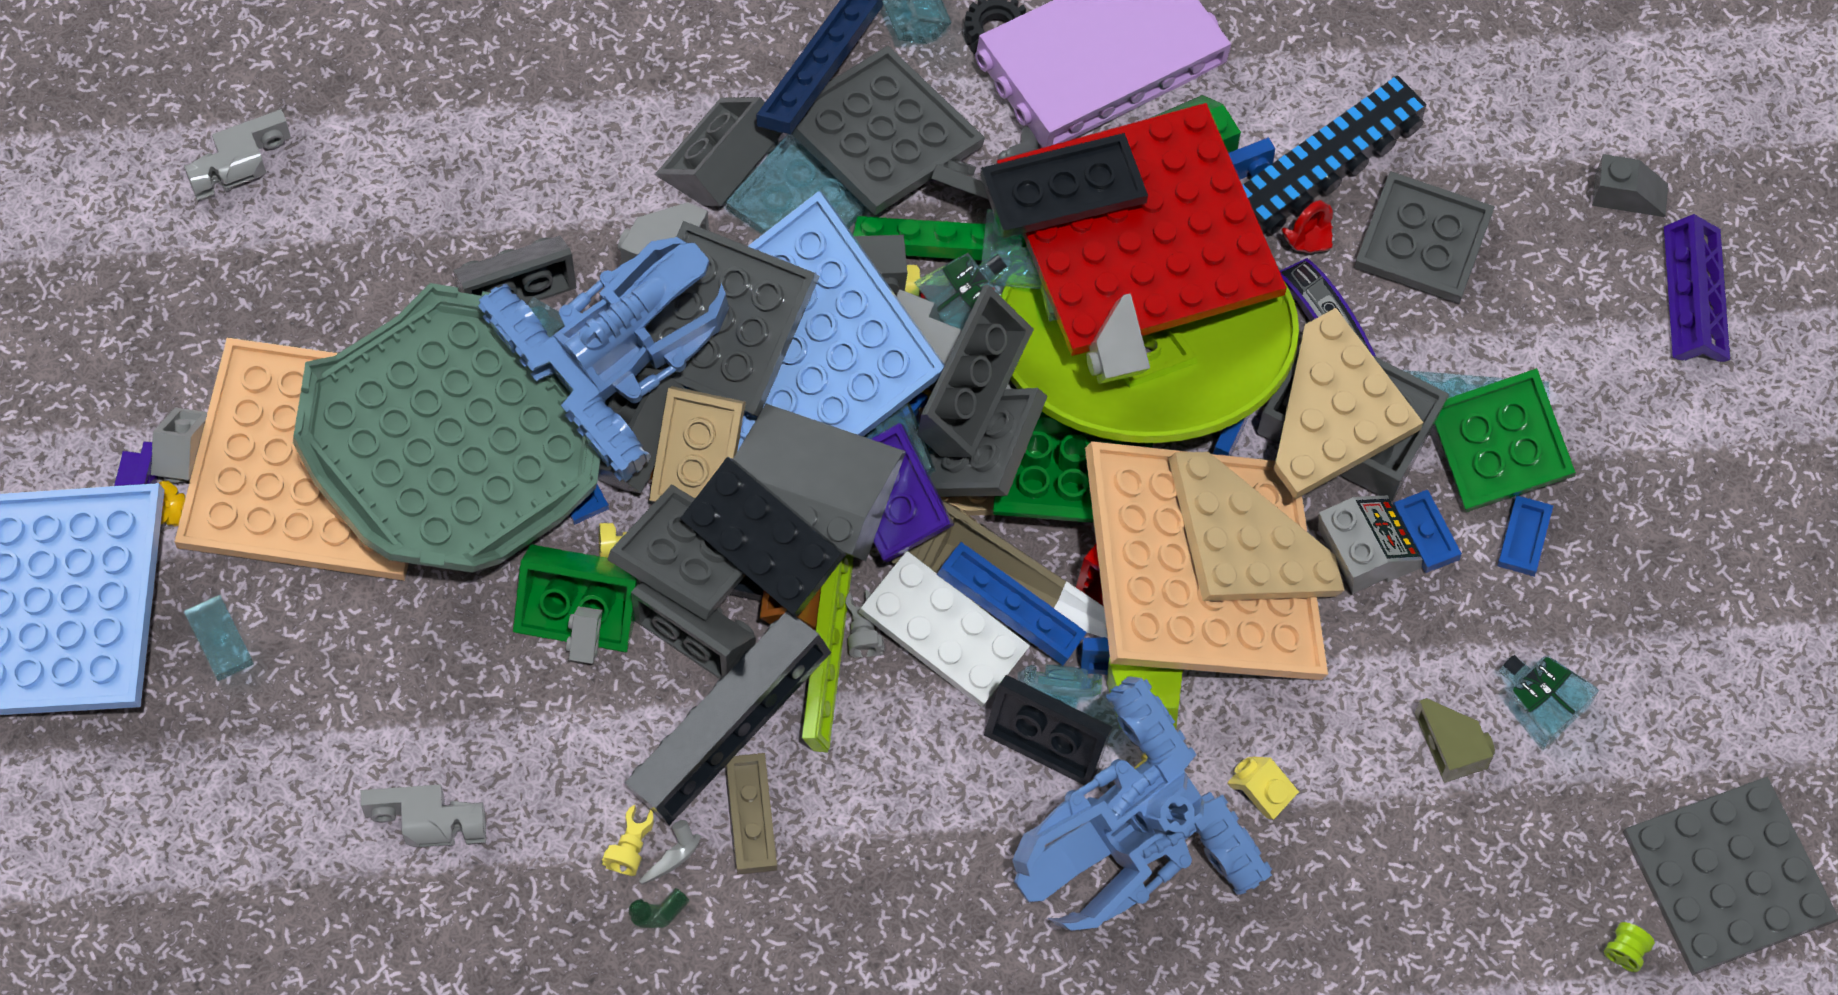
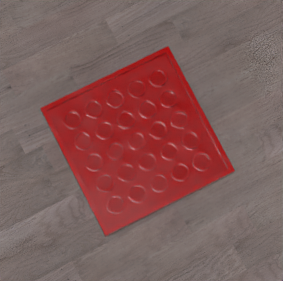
M1207 103L997 160L996 164L1125 133L1148 194L1147 203L1023 233L1071 356L1090 351L1091 343L1114 304L1126 294H1131L1141 335L1144 336L1277 298L1286 293L1287 287Z

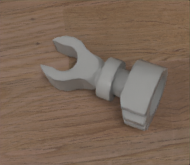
M865 589L867 601V599L871 596V593ZM849 592L846 597V605L854 620L851 623L852 634L848 637L850 656L854 658L863 657L860 650L867 649L866 657L883 655L885 648L882 636L878 635V632L874 630V624L858 613L862 606H854L853 596Z

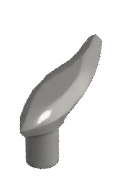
M680 820L673 824L672 828L678 843L667 850L662 859L639 880L641 885L673 871L683 864L696 850L701 835H693L686 820Z

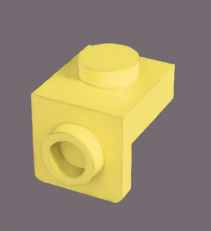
M1271 757L1245 758L1235 767V775L1227 783L1233 790H1243L1257 809L1266 818L1273 820L1299 793Z

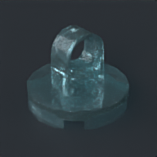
M1035 665L1025 667L1024 683L1077 710L1080 697L1101 694L1102 675L1097 673L1093 675L1092 679L1088 678L1087 669L1063 665H1046V672H1036L1037 667Z

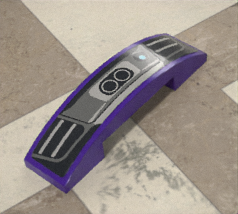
M1306 258L1280 270L1294 302L1299 303L1310 321L1337 308L1369 352L1376 357L1369 340L1348 304L1327 276L1311 260Z

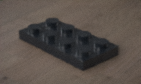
M1125 133L982 167L980 173L1002 238L1145 204L1148 199L1146 188Z
M730 457L724 460L680 518L795 616H799L846 556L834 543Z

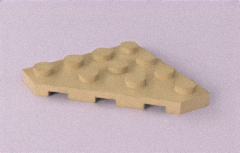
M1337 308L1305 324L1274 465V471L1295 499L1420 431L1423 425V421Z
M1175 452L1168 459L1203 601L1337 597L1344 591L1335 554L1210 452Z

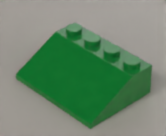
M1041 411L1008 495L994 496L993 515L1094 523L1085 448L1091 442L1153 448V443L1124 442L1097 437L1064 425Z

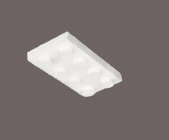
M908 551L904 553L858 612L981 707L984 706L1005 675L1009 674L1030 647L1029 644L959 590L939 577L937 573Z

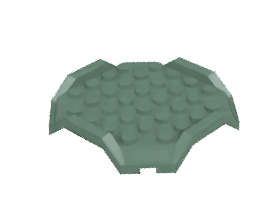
M429 283L398 316L335 356L305 362L293 444L315 486L363 544L388 560L466 572H476L501 564L561 523L596 489L600 457L589 445L586 435L582 437L577 431L578 425L574 421L570 422L565 416L567 412L561 406L571 394L555 373L536 381L531 376L533 371L528 366L524 367L519 361L521 357L517 352L512 353L496 334L491 323L488 324L483 318L485 313L482 312L478 305L480 304L479 299L485 294L489 295L490 292L482 291L480 296L458 292V287Z

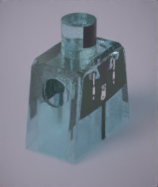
M997 252L980 265L967 253L923 276L914 283L928 301L935 303L938 314L946 324L962 330L984 285H990L1002 297L993 283L1007 273L1010 268Z
M1514 654L1499 670L1513 684L1506 695L1504 704L1543 751L1594 702L1599 692L1596 686L1550 656H1544L1530 669Z

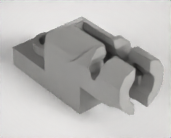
M282 109L212 134L217 153H208L193 163L184 165L197 201L215 196L214 188L216 183L223 186L226 192L235 186L260 178L266 174L259 149L264 147L266 149L277 148L286 139L291 138Z
M441 784L360 790L361 807L365 818L371 817L375 822H390L395 820L396 815H401L402 835L406 845L412 847L454 846V838L459 831L463 833L466 845L486 843V819L483 802L450 801V805H445V796Z

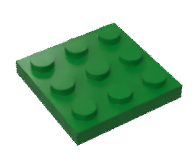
M1537 368L1448 398L1434 424L1466 513L1576 476L1574 466Z

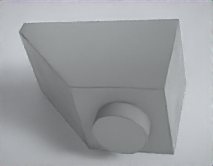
M1131 294L1123 295L1116 301L1089 347L1090 353H1087V364L1091 375L1097 376L1098 384L1141 375L1150 369Z
M174 408L153 431L151 475L162 476L164 480L175 483L184 482L191 478L208 412Z

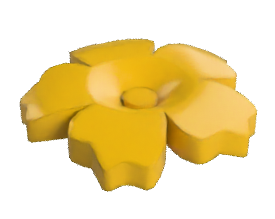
M161 481L159 484L164 489L161 524L166 521L167 525L177 527L186 498L185 494H177V487L170 481Z

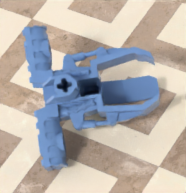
M678 237L651 241L633 259L623 263L613 271L607 270L602 272L600 280L586 293L582 292L568 305H563L560 308L559 315L565 327L552 337L547 335L546 329L530 307L523 300H520L516 294L511 292L509 285L502 284L503 286L499 288L495 287L489 295L485 294L479 299L480 304L478 307L485 313L483 318L488 324L491 323L496 334L511 352H517L521 357L519 359L524 367L528 366L533 371L531 376L536 381H539L555 373L571 394L561 404L567 412L565 416L570 422L574 421L578 425L577 431L582 437L586 435L589 445L607 467L610 465L616 471L614 475L619 481L624 480L626 482L633 477L632 474L638 473L643 468L645 462H649L651 455L649 452L644 451L642 444L628 424L611 407L605 404V400L615 392H618L630 402L638 403L643 395L656 388L661 380L675 371H683L686 367V361L694 356L711 336L720 331L729 309L726 293L721 283L718 296L710 304L707 313L654 343L651 335L644 327L672 300L705 276L710 263L709 259L695 243H686ZM604 287L599 292L601 301L580 313L590 303L591 298ZM648 362L655 369L665 363L669 365L660 373L652 374L639 383L635 378Z
M1128 676L1121 682V685L1115 686L1111 689V693L1106 695V699L1114 705L1113 709L1118 715L1117 719L1120 727L1127 737L1147 755V761L1135 769L1127 761L1116 759L1108 768L1096 774L1094 780L1076 791H1068L1065 795V801L1055 808L1039 826L1023 834L1012 859L1015 871L1017 872L1014 883L1028 902L1044 901L1075 876L1110 854L1119 865L1124 867L1080 913L1073 912L1062 918H1048L1055 925L1071 931L1098 928L1104 921L1119 915L1134 904L1146 903L1149 899V894L1162 882L1166 883L1182 868H1187L1191 865L1192 858L1185 840L1195 832L1201 837L1200 840L1205 846L1204 852L1208 860L1233 885V890L1237 895L1246 893V890L1250 888H1256L1259 886V882L1265 881L1272 876L1270 873L1272 868L1267 861L1263 862L1260 858L1261 852L1245 827L1242 828L1237 823L1239 818L1235 812H1230L1226 804L1228 801L1222 794L1214 798L1212 793L1208 792L1201 796L1185 773V768L1197 754L1192 747L1188 748L1184 742L1185 736L1181 730L1177 732L1173 726L1175 721L1162 704L1160 698L1152 694L1150 691L1152 686L1147 679L1143 680L1142 678ZM1115 780L1116 784L1099 799L1085 798L1084 795L1096 787H1103ZM1059 838L1058 840L1054 841L1053 843H1051L1050 845H1048V846L1045 847L1046 844H1048V843H1050L1051 841H1053V840ZM1162 856L1166 857L1169 862L1158 871L1157 877L1145 887L1143 882L1152 874L1147 864Z

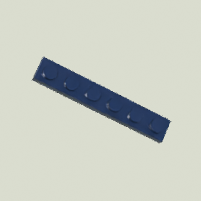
M840 0L756 114L757 126L791 135L883 7V0Z

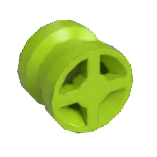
M1621 922L1615 930L1616 939L1607 944L1604 954L1609 960L1621 965L1624 969L1630 972H1639L1644 964L1642 957L1645 953L1652 950L1655 941L1642 928L1631 923Z

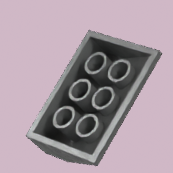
M1298 354L1294 359L1287 378L1265 407L1257 432L1277 444L1280 443ZM1373 356L1423 421V425L1420 431L1340 474V476L1380 496L1388 495L1390 501L1393 502L1442 411L1449 393Z
M765 404L733 459L846 555L866 561L906 451Z

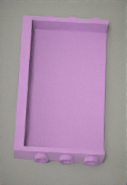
M1053 0L979 35L975 58L980 69L984 72L987 71L994 80L999 95L1003 99L1007 98L1019 123L1023 126H1028L1038 143L1044 148L1072 140L1224 64L1227 61L1231 43L1219 28L1215 16L1211 12H1207L1199 0Z

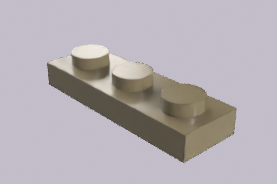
M765 753L734 756L726 765L737 875L777 871Z

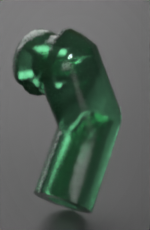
M674 888L661 904H649L644 902L643 899H638L631 903L628 912L633 924L640 928H664L675 919L690 900L683 892Z

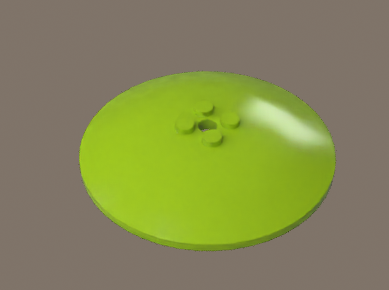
M1022 263L1010 277L1001 297L1034 330L1010 380L1017 389L1039 388L1045 393L1047 399L1042 412L1064 425L1097 437L1134 443H1164L1201 437L1229 427L1251 415L1264 405L1285 381L1293 366L1298 346L1299 323L1295 302L1286 285V293L1283 296L1142 336L1144 346L1154 350L1146 353L1150 369L1141 375L1098 384L1097 376L1091 375L1087 364V353H1090V351L1071 356L1035 264Z

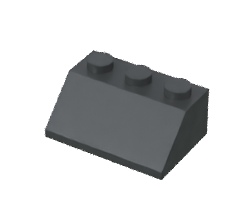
M761 97L720 98L655 175L702 206H722L733 198L734 190L742 180L747 179L755 172L756 164L764 154L769 153L777 146L778 138L782 132L757 126L756 114L765 103Z
M560 235L553 238H540L531 245L516 250H503L496 256L482 261H469L460 268L453 270L456 286L461 293L481 296L482 291L491 293V290L495 287L499 288L503 286L502 284H507L511 288V292L516 294L526 304L577 288L572 253Z
M643 368L635 378L639 383L652 374L656 375L662 370ZM668 376L661 380L656 388L643 395L638 403L630 402L618 392H615L605 400V404L611 407L628 424L642 444L644 451L649 452L651 458L649 462H645L643 468L638 473L632 474L633 477L626 482L624 480L619 481L614 475L616 471L611 465L607 467L600 458L598 480L619 489L642 492L655 466L668 388L671 386L686 388Z
M644 582L636 586L631 592L636 623L719 679L725 677L740 661L742 655L756 644L754 631L746 623L740 620H735L734 622L723 615L720 607L705 621Z

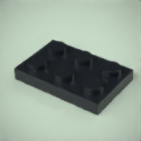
M1005 675L999 684L984 736L1086 785L1094 779L1113 727L1024 682Z

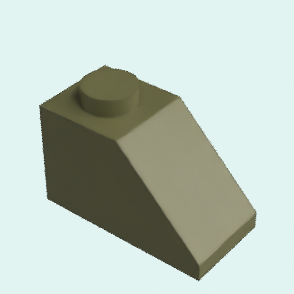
M1428 698L1419 700L1414 714L1443 782L1446 783L1488 769L1495 754V747L1489 733H1483L1479 721Z

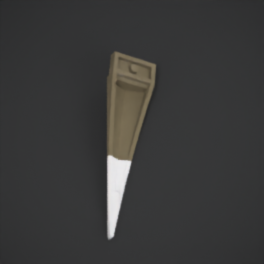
M944 500L942 502L954 526L908 551L935 573H938L955 548L962 542L1086 632L1108 638L1104 606L955 505ZM904 553L891 560V562L896 564Z

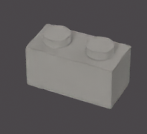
M578 606L575 613L570 615L568 628L572 629L571 637L568 636L566 651H570L569 660L594 663L598 652L602 610Z

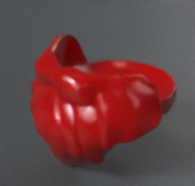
M1322 200L1315 201L1304 209L1298 217L1293 230L1281 229L1292 249L1304 253L1328 251L1332 248L1333 226L1331 220L1333 218V210L1331 205L1326 204Z

